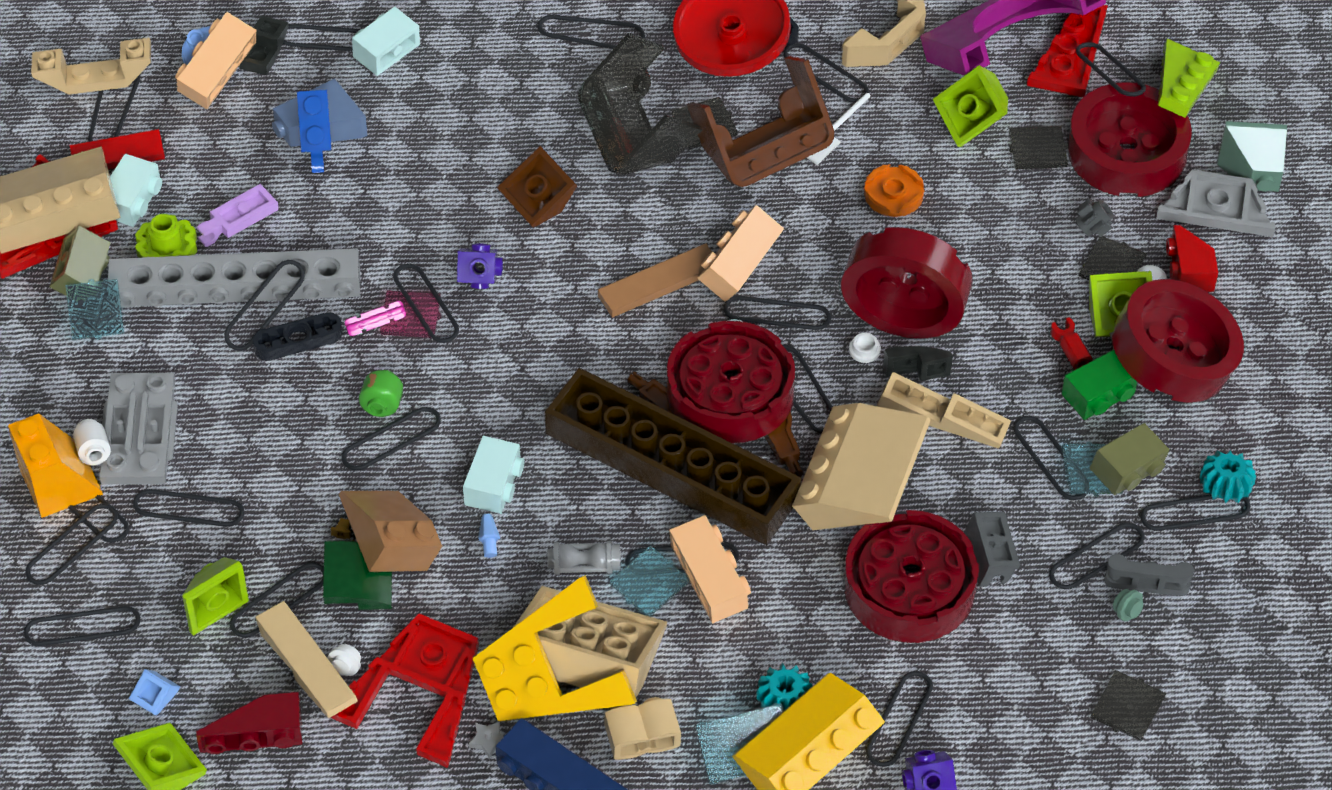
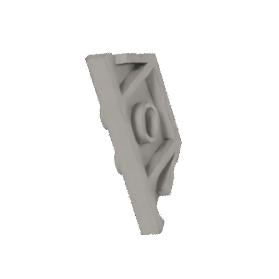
M1193 169L1184 178V182L1172 191L1170 199L1164 205L1161 204L1158 207L1156 219L1269 237L1274 236L1276 227L1274 222H1270L1266 215L1267 207L1263 199L1258 196V189L1253 179Z

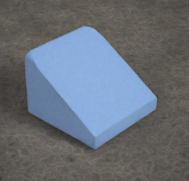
M144 669L129 699L152 714L158 715L176 695L180 686L156 671Z

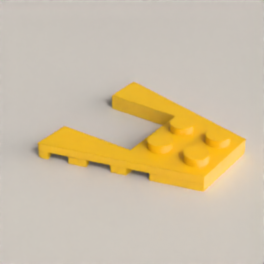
M586 575L577 579L473 657L498 721L625 706L637 702L624 670L562 695L539 639L538 631L598 607Z

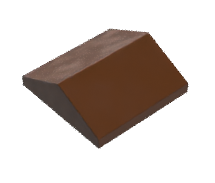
M540 146L497 189L534 228L563 211L577 188V184Z

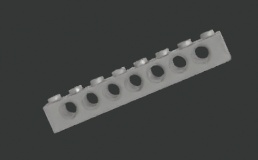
M358 248L109 259L108 282L113 285L116 282L113 290L117 291V293L110 290L111 288L109 287L108 293L110 297V294L113 295L110 302L115 304V307L119 305L122 308L248 302L278 264L285 260H295L304 268L305 279L289 300L361 297ZM291 264L284 265L254 302L283 301L299 281V269ZM114 296H116V300L118 299L117 303H115V299L112 302Z

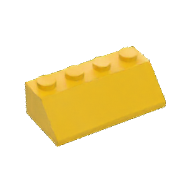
M830 672L732 755V757L757 790H809L884 724L885 721L863 693Z

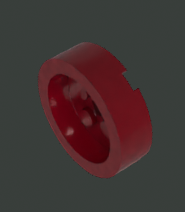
M1116 83L1121 89L1128 92L1141 90L1140 85L1137 83ZM1108 84L1091 91L1079 101L1071 118L1068 137V157L1074 170L1085 182L1108 194L1119 196L1120 192L1137 193V197H1143L1165 190L1181 176L1186 165L1192 137L1191 123L1188 115L1184 118L1158 106L1159 89L1145 85L1146 91L1139 96L1133 97L1119 93ZM1120 144H1134L1135 149H1123Z
M888 227L885 228L884 233L872 235L871 232H868L855 242L842 276L841 291L850 309L871 326L901 337L924 339L944 335L952 331L961 322L972 288L973 277L968 263L963 264L956 256L957 250L940 238L915 229ZM907 273L913 274V275H911L910 279L907 278V276H908Z
M1173 279L1153 280L1138 287L1117 316L1112 335L1115 353L1130 376L1149 391L1154 393L1157 389L1171 395V400L1178 402H1200L1215 396L1238 367L1244 353L1242 332L1230 311L1205 290L1190 283ZM1167 344L1172 345L1175 348L1179 346V349H1170Z
M741 321L710 323L706 329L696 333L691 331L686 334L671 351L667 363V400L672 414L728 442L743 443L766 436L785 421L792 409L795 386V363L791 352L788 353L783 347L778 336L763 327ZM728 370H734L739 374L730 377L729 380L723 373Z
M906 510V514L894 515L892 522L865 524L855 534L846 554L844 574L845 598L854 616L875 634L905 643L932 641L949 634L967 618L975 599L979 564L977 563L971 541L952 522L929 512ZM914 564L920 568L921 572L906 575L903 567Z

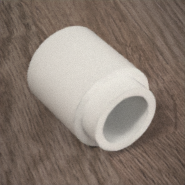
M85 419L79 422L73 433L79 459L87 465L103 463L111 452L104 427L93 419Z

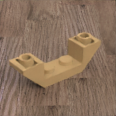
M897 0V16L901 19L892 30L884 32L880 39L862 28L853 36L847 37L842 44V65L845 67L882 66L892 62L924 33L926 18L924 0Z
M150 38L120 41V59L74 65L66 64L62 49L32 52L31 74L33 78L69 95L126 88L151 63Z

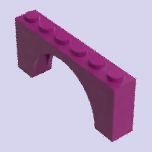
M988 0L921 35L920 38L926 61L965 76L979 65L982 67L990 65L985 41L1002 28L1024 19L1045 14L1075 13L1085 15L1106 4V0Z

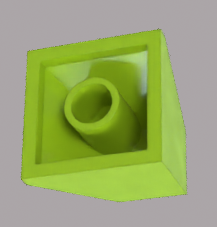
M980 65L932 99L958 147L965 145L1008 113V97L997 76Z
M223 557L215 563L207 564L200 572L195 574L183 593L182 598L189 631L193 636L249 602L243 565L239 561Z

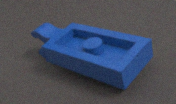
M327 90L297 92L301 153L310 152L312 173H323V151H332Z

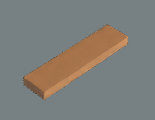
M705 243L598 289V297L612 318L699 281L697 278L704 270L701 264L712 251Z

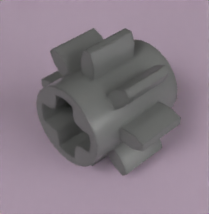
M1089 198L1078 207L1079 211L1077 213L1079 216L1076 218V222L1086 235L1091 236L1097 233L1099 237H1102L1112 229L1110 225L1113 223L1110 220L1114 218V214L1103 200L1093 203Z

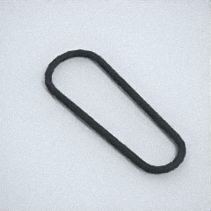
M547 15L538 22V30L544 36L614 50L633 51L641 47L645 41L644 30L631 22L561 15ZM557 19L628 26L640 32L641 40L634 46L622 47L549 33L543 30L542 24L546 20Z
M140 75L135 79L114 137H118L140 82ZM104 90L98 92L88 135L89 142L93 141V133Z
M783 345L786 350L792 351L798 357L831 412L833 406L801 353L794 347ZM794 399L793 406L809 427L815 432L822 433L823 429L816 427Z

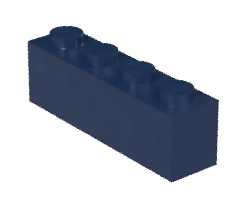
M523 718L496 745L498 767L505 774L518 777L529 790H628Z

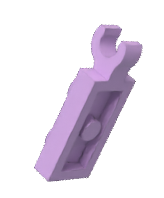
M259 184L210 211L211 220L202 222L197 226V230L202 234L198 237V240L205 247H208L216 242L221 233L229 238L278 211V202Z

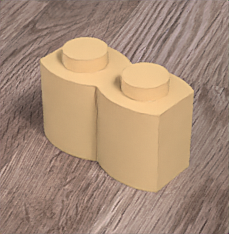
M653 697L638 706H617L605 712L604 725L613 757L616 760L630 759L645 753L667 751L677 748L681 744V731L671 699Z

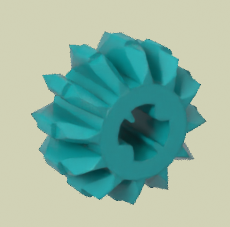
M1217 450L1215 455L1207 456L1203 468H1201L1199 478L1203 486V492L1211 493L1212 500L1221 498L1226 504L1229 499H1232L1239 503L1242 497H1249V494L1252 492L1256 480V470L1253 469L1251 460H1244L1243 453L1234 455L1229 450L1227 454H1224Z
M783 663L779 667V671L769 667L767 675L761 676L758 680L759 688L756 692V699L758 702H761L762 712H771V717L774 720L813 686L812 683H809L810 677L808 672L799 674L797 665L788 670Z

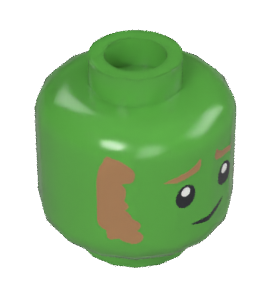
M373 371L363 381L359 394V404L367 413L373 416H391L400 405L403 395V383L391 371Z

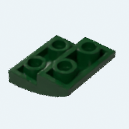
M324 541V604L358 603L359 610L392 609V572H369L358 542Z

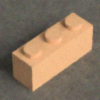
M228 12L225 13L221 20L217 18L209 29L210 35L205 42L200 41L196 45L191 61L188 65L182 64L175 76L177 79V91L205 109L209 108L256 43L257 30Z
M757 205L748 213L742 210L732 222V225L735 226L732 232L727 231L716 244L720 247L716 254L712 251L701 264L704 270L697 279L724 302L740 290L784 230L780 224Z
M703 515L670 529V541L673 551L712 624L748 609V595L751 594L749 584L744 576H738L735 570L737 564L730 550L725 551L721 545L723 538L717 525L711 526L706 515Z

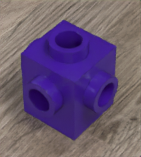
M474 243L472 248H460L457 262V282L471 283L470 287L477 289H487L489 284H494L497 276H502L503 258L497 257L498 249H490V244ZM477 262L482 263V264L484 265L485 269H483V270L479 269V268L476 266V263H477Z
M922 750L914 754L915 757L905 758L906 770H902V781L905 790H957L953 759L945 751L935 753L933 750Z

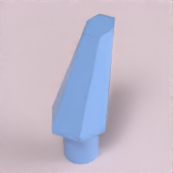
M491 514L482 515L478 537L479 541L483 543L484 557L487 558L497 556L496 542L500 539Z

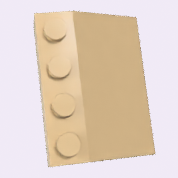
M102 146L0 176L1 254L69 234L78 225L83 228H89L121 218Z
M863 403L833 406L792 507L812 530L892 522L930 424V418L925 415Z
M541 586L515 626L561 591ZM597 602V608L537 632L557 683L563 682L581 688L624 670L636 698L644 685L666 630L667 621Z

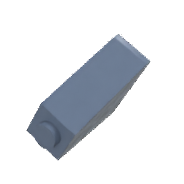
M335 78L310 90H327L331 142L367 136L366 116ZM297 97L273 108V130L277 137H283L290 147L301 146Z

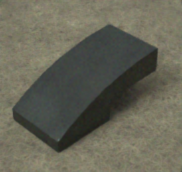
M261 15L253 27L257 30L256 43L239 65V69L267 76L281 49L289 23Z
M903 346L887 348L884 352L883 369L886 377H890L892 372L899 375L917 372L919 380L925 381L950 376L953 356L950 351L932 347Z

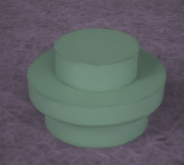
M1122 590L1113 603V610L1117 613L1118 618L1122 621H1129L1139 616L1143 609V595L1137 590Z

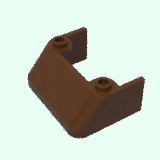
M793 56L784 58L794 86L784 90L779 96L778 108L782 117L732 140L729 131L724 126L716 124L710 106L695 102L686 104L702 147L731 184L740 187L753 184L826 149L833 142L834 128L808 59Z

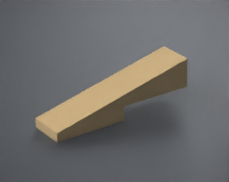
M892 372L876 405L878 407L928 416L931 420L929 424L931 427L998 449L1011 423V420L953 393L951 399H948L895 372Z
M285 601L255 617L261 636L293 671L296 682L328 718L358 702L356 695Z

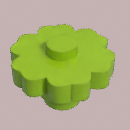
M156 215L151 222L143 223L140 230L135 234L137 242L135 249L138 258L190 256L197 253V234L195 228L191 226L188 220L177 221L174 215Z

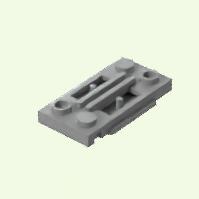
M110 373L108 401L104 403L102 426L105 429L111 452L107 460L101 463L99 476L101 485L166 484L168 461L173 459L178 410L177 401L174 400V373Z

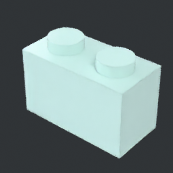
M396 7L379 15L373 23L364 29H360L352 37L353 57L376 76L420 45L419 25Z
M124 154L110 176L121 217L115 220L134 227L138 219L145 215L148 203L152 197L159 193L162 186V178H160L158 164Z
M482 436L463 485L464 505L502 514L505 503L512 501L515 491L514 479L516 476L520 477L523 472L525 460L520 457V444Z

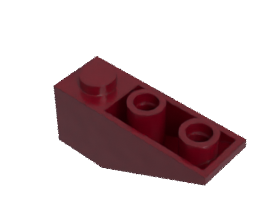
M299 692L263 695L196 731V737L200 753L220 754L230 750L255 751L259 748L267 747L285 749L293 745H303Z

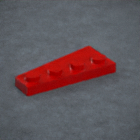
M1102 5L1085 15L1070 13L1063 24L1062 30L1058 35L1056 34L1046 54L1042 55L1037 68L1029 75L1027 86L1084 97L1092 68L1076 54V48L1082 43L1099 44L1108 5ZM1082 48L1080 52L1094 63L1097 48Z

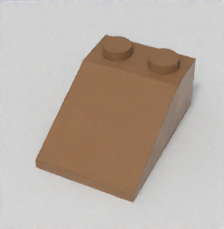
M399 491L340 492L339 497L369 572L427 571L442 548L441 541L432 520Z

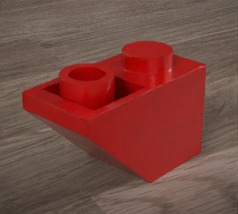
M1174 225L1171 238L1166 239L1167 256H1172L1170 279L1190 283L1206 292H1214L1218 277L1215 249L1181 225Z

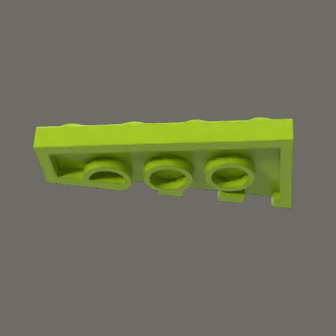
M1167 39L1163 47L1164 56L1161 65L1163 69L1160 76L1162 82L1159 87L1158 106L1186 118L1217 72L1220 62L1214 60L1207 53L1196 52Z

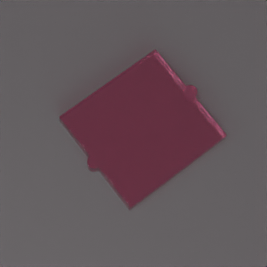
M387 290L385 308L389 307V303L400 300L405 308L406 316L394 321V318L390 319V323L381 326L380 335L431 338L401 291ZM407 292L435 335L437 321L441 319L439 303L432 293Z

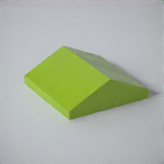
M1152 271L1089 276V311L1095 337L1110 336L1109 333L1114 331L1117 316L1134 291L1144 283L1152 281Z
M171 723L116 738L112 743L147 790H181L204 776L207 771Z

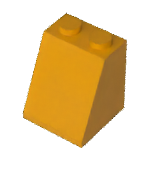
M39 413L8 425L20 472L41 518L67 509L70 505L74 506L93 499L97 495H103L91 466L79 459L74 439Z

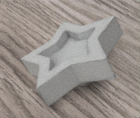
M500 721L489 726L475 723L477 734L469 742V748L482 749L490 759L496 749V745L504 737L500 734Z

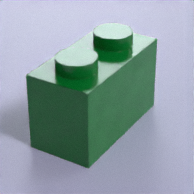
M1112 350L1065 375L1062 396L1082 419L1086 420L1093 415L1103 414L1110 406L1119 401L1125 402L1129 400L1136 391L1137 381L1124 369L1115 350Z

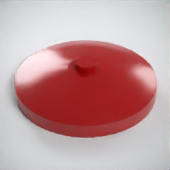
M683 0L675 13L673 21L675 43L685 61L704 73L723 77L749 74L770 64L784 50L791 31L790 14L784 0Z

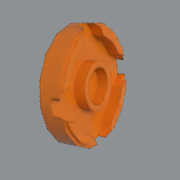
M891 164L882 165L874 169L866 177L864 187L865 200L872 210L881 215L899 217L906 216L918 209L924 197V183L916 171L903 165L890 167Z

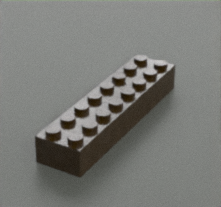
M580 367L545 411L547 435L766 546L793 510L792 505L801 485V477Z

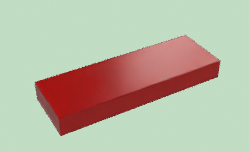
M159 129L69 145L71 155L102 146L108 170L116 168L124 154L150 162L165 159Z

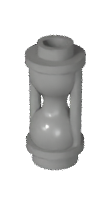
M612 541L584 544H559V542H554V549H547L548 569H554L555 575L582 572H607V574H613V570H621L620 544H612Z

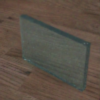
M774 703L772 706L708 722H699V724L695 725L709 784L716 785L722 781L746 776L732 755L783 712L781 703Z

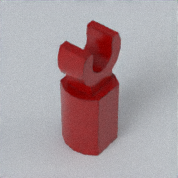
M1069 317L1065 321L1066 330L1059 329L1057 324L1053 322L1051 323L1050 334L1053 339L1060 342L1061 349L1073 369L1076 370L1093 361V358L1079 334L1074 332L1075 323Z

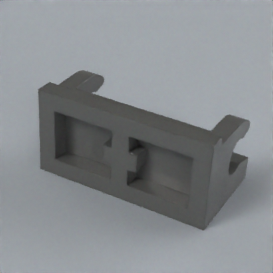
M1005 511L974 512L964 534L971 541L977 563L979 564L978 586L988 587L992 579L1001 575V584H1005L1011 579L1015 569L1020 567Z

